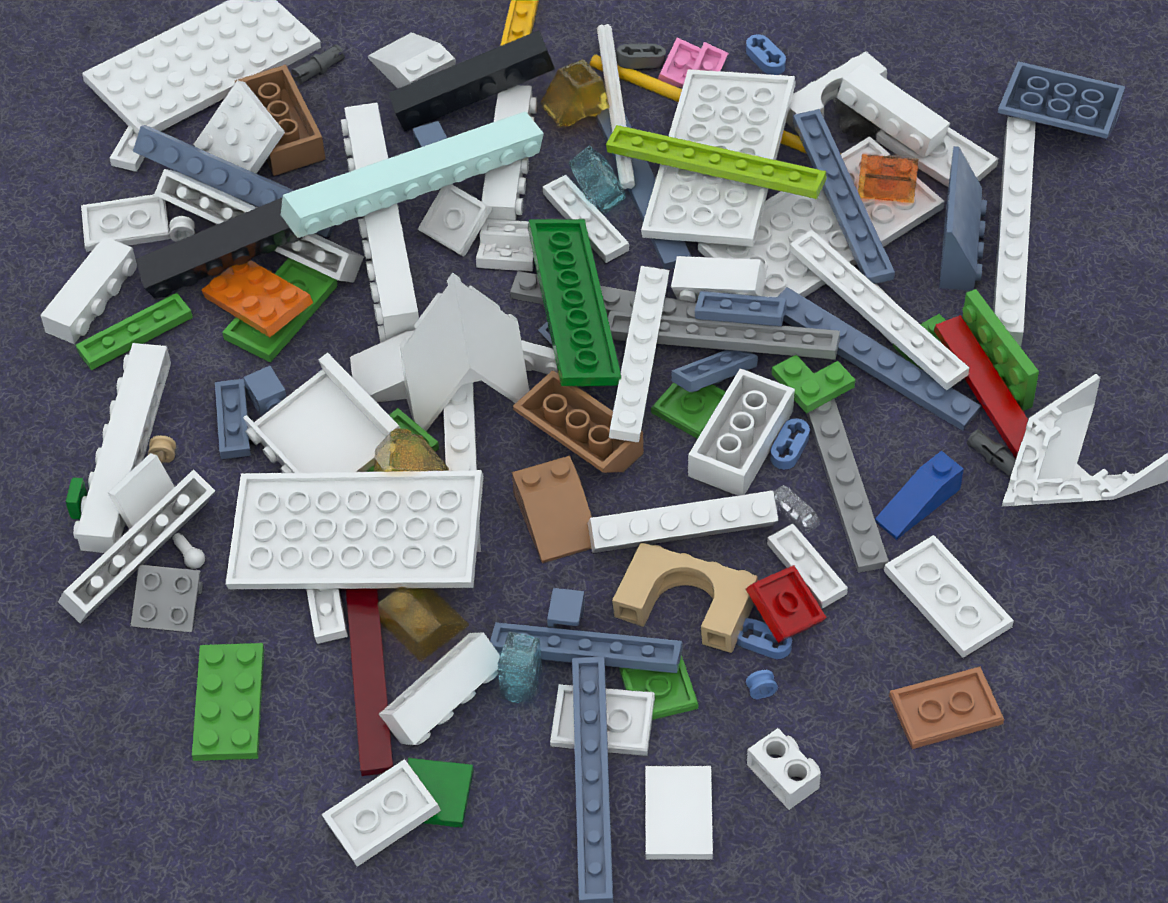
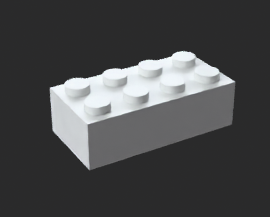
M739 369L688 454V476L734 495H745L769 454L783 425L788 421L793 412L795 389Z

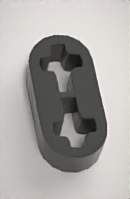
M623 44L617 48V65L628 69L660 68L664 64L666 50L657 44Z

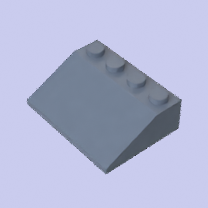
M1018 61L998 108V113L1107 139L1114 130L1119 117L1125 86Z
M953 146L947 192L939 288L972 291L974 290L975 281H981L982 264H977V259L983 258L984 242H979V238H984L985 221H980V217H985L987 200H982V186L960 147Z

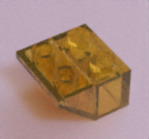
M584 59L559 68L541 100L543 109L559 127L573 125L577 120L587 116L598 115L602 110L610 108L602 78Z

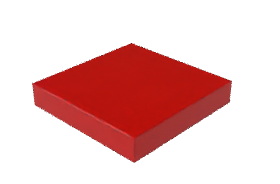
M795 565L752 583L745 589L778 643L827 619Z

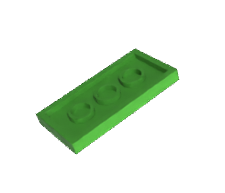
M288 258L275 274L310 294L313 304L270 338L237 317L222 332L224 340L270 363L338 286L336 279L291 258Z
M976 289L967 292L962 309L964 321L1022 411L1032 408L1039 371Z
M263 643L200 645L192 746L193 761L258 759L264 664Z

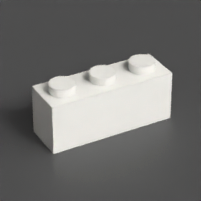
M677 256L671 288L678 300L696 302L700 291L763 296L767 273L761 259Z

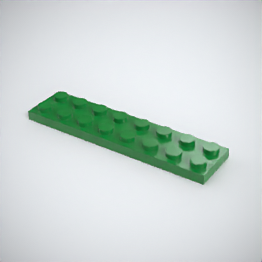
M529 219L528 232L561 386H618L619 380H621V372L585 219Z

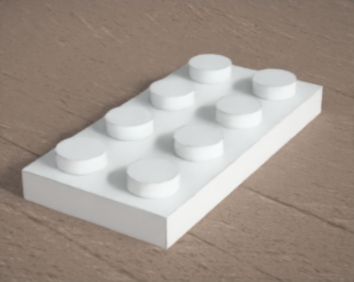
M949 127L943 143L925 158L915 153L884 130H880L876 136L878 143L947 187L949 185L953 146L960 147L978 181H981L998 164L997 157Z
M934 535L885 564L884 572L962 658L1013 626L1014 620Z

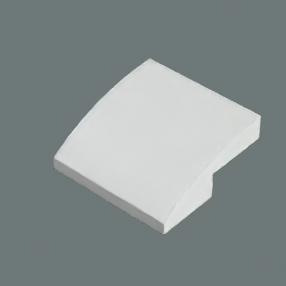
M486 219L480 231V245L476 256V268L533 272L534 256L528 232V222Z

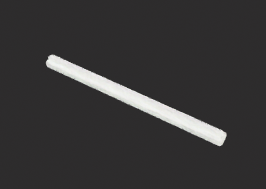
M606 24L599 25L597 31L611 129L613 132L616 125L626 127L612 27ZM615 154L620 187L624 190L627 188L632 189L635 183L631 157Z

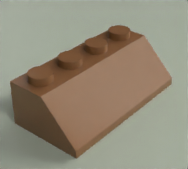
M553 370L513 405L515 412L603 473L624 472L643 454V431H641L639 442L609 438L613 411L577 386H561L559 374Z

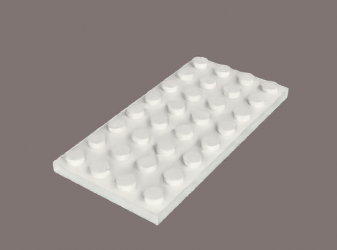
M228 0L83 72L82 75L83 81L128 126L130 125L138 135L140 126L143 125L162 131L224 99L234 86V80L282 65L288 66L321 48V41L277 0Z
M688 69L669 137L776 160L796 84L795 76ZM660 164L641 229L642 238L754 247L769 188Z
M870 136L841 154L883 247L944 209L943 199ZM823 188L817 199L781 191L766 200L754 247L698 242V251L705 257L761 259L767 273L763 296L778 297L788 287L805 298L826 284L790 252V244L811 229L853 266L857 264Z
M481 470L241 474L226 586L228 589L473 588L483 473Z

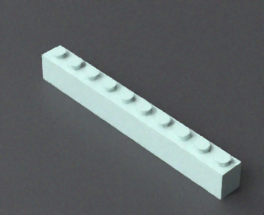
M525 111L284 194L281 216L297 238L308 234H315L325 228L340 225L356 217H362L373 211L388 208L407 199H413L421 194L439 190L444 186L461 182L478 174H484L489 170L509 165L520 159L532 157L540 152L544 133Z

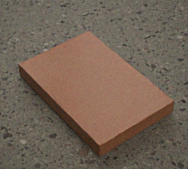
M981 667L895 689L889 693L891 702L912 749L1004 723L1003 715Z

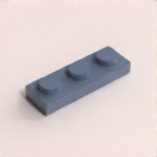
M700 291L694 310L695 319L782 327L787 303L786 298Z
M725 350L672 370L671 381L686 391L696 392L703 387L720 383L724 379L736 375L739 369L747 371L757 367L758 356L751 352Z
M244 379L215 382L221 459L251 456L250 438L245 432L248 426L243 418L246 415L248 416Z

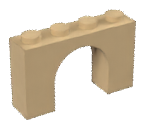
M641 542L612 600L614 617L644 627L656 600L662 593L676 586H695L706 591L713 599L701 625L702 644L732 653L737 643V637L740 631L743 630L744 621L749 617L754 605L745 589L752 583L757 582L758 576L752 575L745 570H735L722 566L717 562H707L686 553L680 554L666 550L658 545H649Z

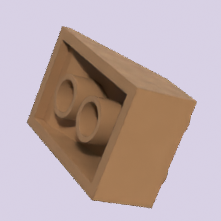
M570 456L512 472L513 493L542 563L591 549L587 523L592 516L579 476Z

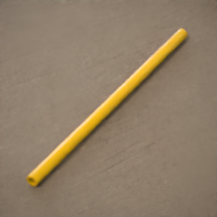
M595 54L590 61V67L603 72L601 56ZM617 65L620 79L679 102L682 92L681 88L636 70ZM784 130L780 143L807 154L800 137Z

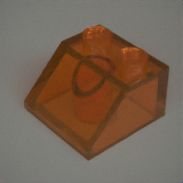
M863 152L858 186L860 198L914 203L919 157Z

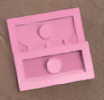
M676 38L658 80L683 88L688 69L721 71L728 53L706 42L703 43L702 48H699L680 38Z

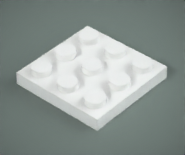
M237 80L193 145L257 174L285 132L248 85Z

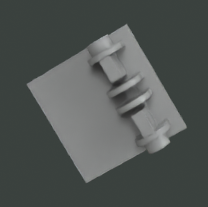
M139 565L131 627L192 632L197 594H201L203 589V583L199 581L200 570Z

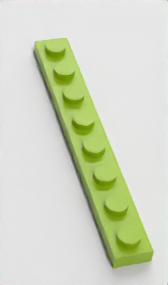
M616 125L606 143L607 152L813 199L818 198L827 179L826 171L619 125Z

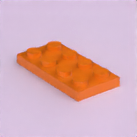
M252 260L245 264L234 265L228 268L201 289L207 300L269 338L313 304L310 294Z

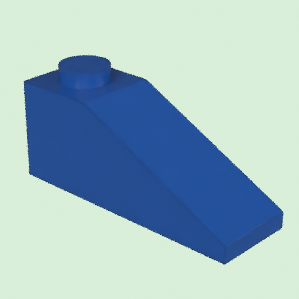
M940 451L916 471L875 518L876 523L897 540L961 489L964 469L943 451Z

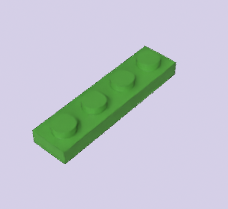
M175 293L76 344V349L90 370H93L130 351L132 343L143 344L193 318L192 312L178 293Z

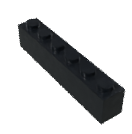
M538 30L391 91L389 96L395 114L404 132L555 70V67Z
M279 198L135 260L144 289L153 298H162L170 295L174 290L184 286L195 285L198 280L208 276L219 275L229 267L245 264L255 256L271 253L277 247L286 243L297 242L303 237L297 238L282 218V198Z

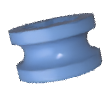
M770 670L756 671L746 679V685L750 689L749 693L753 699L772 696L778 690V685L774 681V675Z

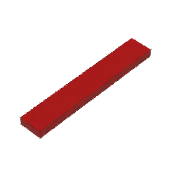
M959 315L936 324L934 332L941 343L969 367V375L964 379L1016 459L1024 438L1028 418L962 316Z

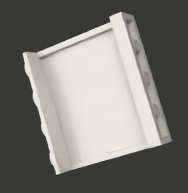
M328 352L318 359L322 367L320 372L255 422L247 415L243 417L248 426V429L245 431L246 434L249 435V438L255 445L261 443L265 447L262 450L273 464L278 461L282 465L280 468L282 473L366 472L405 441L399 425Z

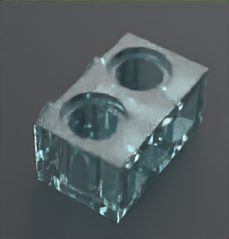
M591 146L586 147L568 162L587 201L603 213L607 214L627 197L609 161Z
M509 631L498 660L500 694L510 702L521 703L524 701L532 703L542 674L540 638Z

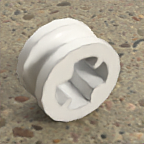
M178 216L170 221L169 235L173 241L177 242L195 234V223L191 218Z

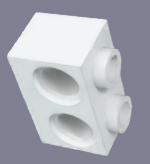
M779 728L748 748L747 765L789 810L819 789L821 775L819 766L813 759H807L799 751L796 741L791 736H785ZM772 754H777V755H780L781 757H780V758H772V757H770V755H772ZM792 777H800V778H802L803 780L794 781V780H792L791 778H792Z

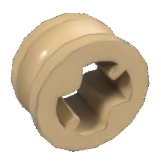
M155 436L149 441L148 455L150 453L157 455L160 462H171L175 458L176 442L168 436Z

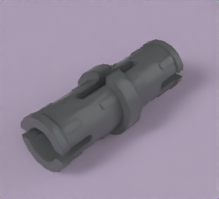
M335 44L319 55L314 54L310 56L309 61L292 69V75H298L294 79L299 84H303L319 73L321 75L326 73L327 68L345 59L344 53L338 54L343 50L339 45Z
M975 430L968 438L967 444L983 455L989 465L992 466L994 464L1011 477L1016 459L1006 451V447L1003 444H996L981 430Z

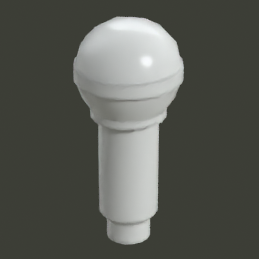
M180 533L173 535L174 544L183 554L186 566L191 569L200 568L205 562L203 551L192 547Z

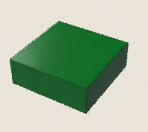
M72 478L65 502L71 519L81 518L82 498L88 495L83 478Z

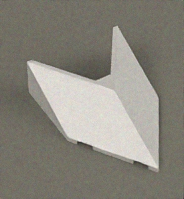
M454 273L447 279L448 286L443 293H437L415 323L416 330L411 337H405L400 344L408 406L413 421L425 431L429 429L461 385L483 381L514 403L518 402L529 392L517 318L512 314H505L500 310L498 304L471 285L467 287L461 282L460 277Z
M1095 374L1029 418L1002 506L1114 500L1168 481V453L1136 474H1129L1125 471L1119 475H1108V472L1103 469L1094 476H1090L1077 464L1099 386L1100 377Z

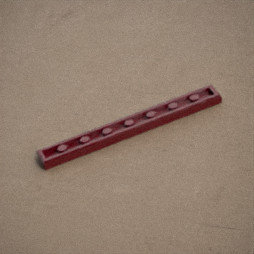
M378 588L346 589L361 776L383 774L393 767L390 729L379 715L388 706Z

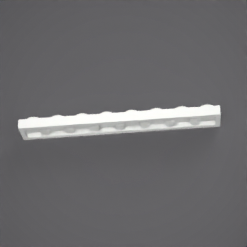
M812 229L790 244V252L944 389L948 390L969 375V367Z
M641 266L609 438L639 442L669 270Z

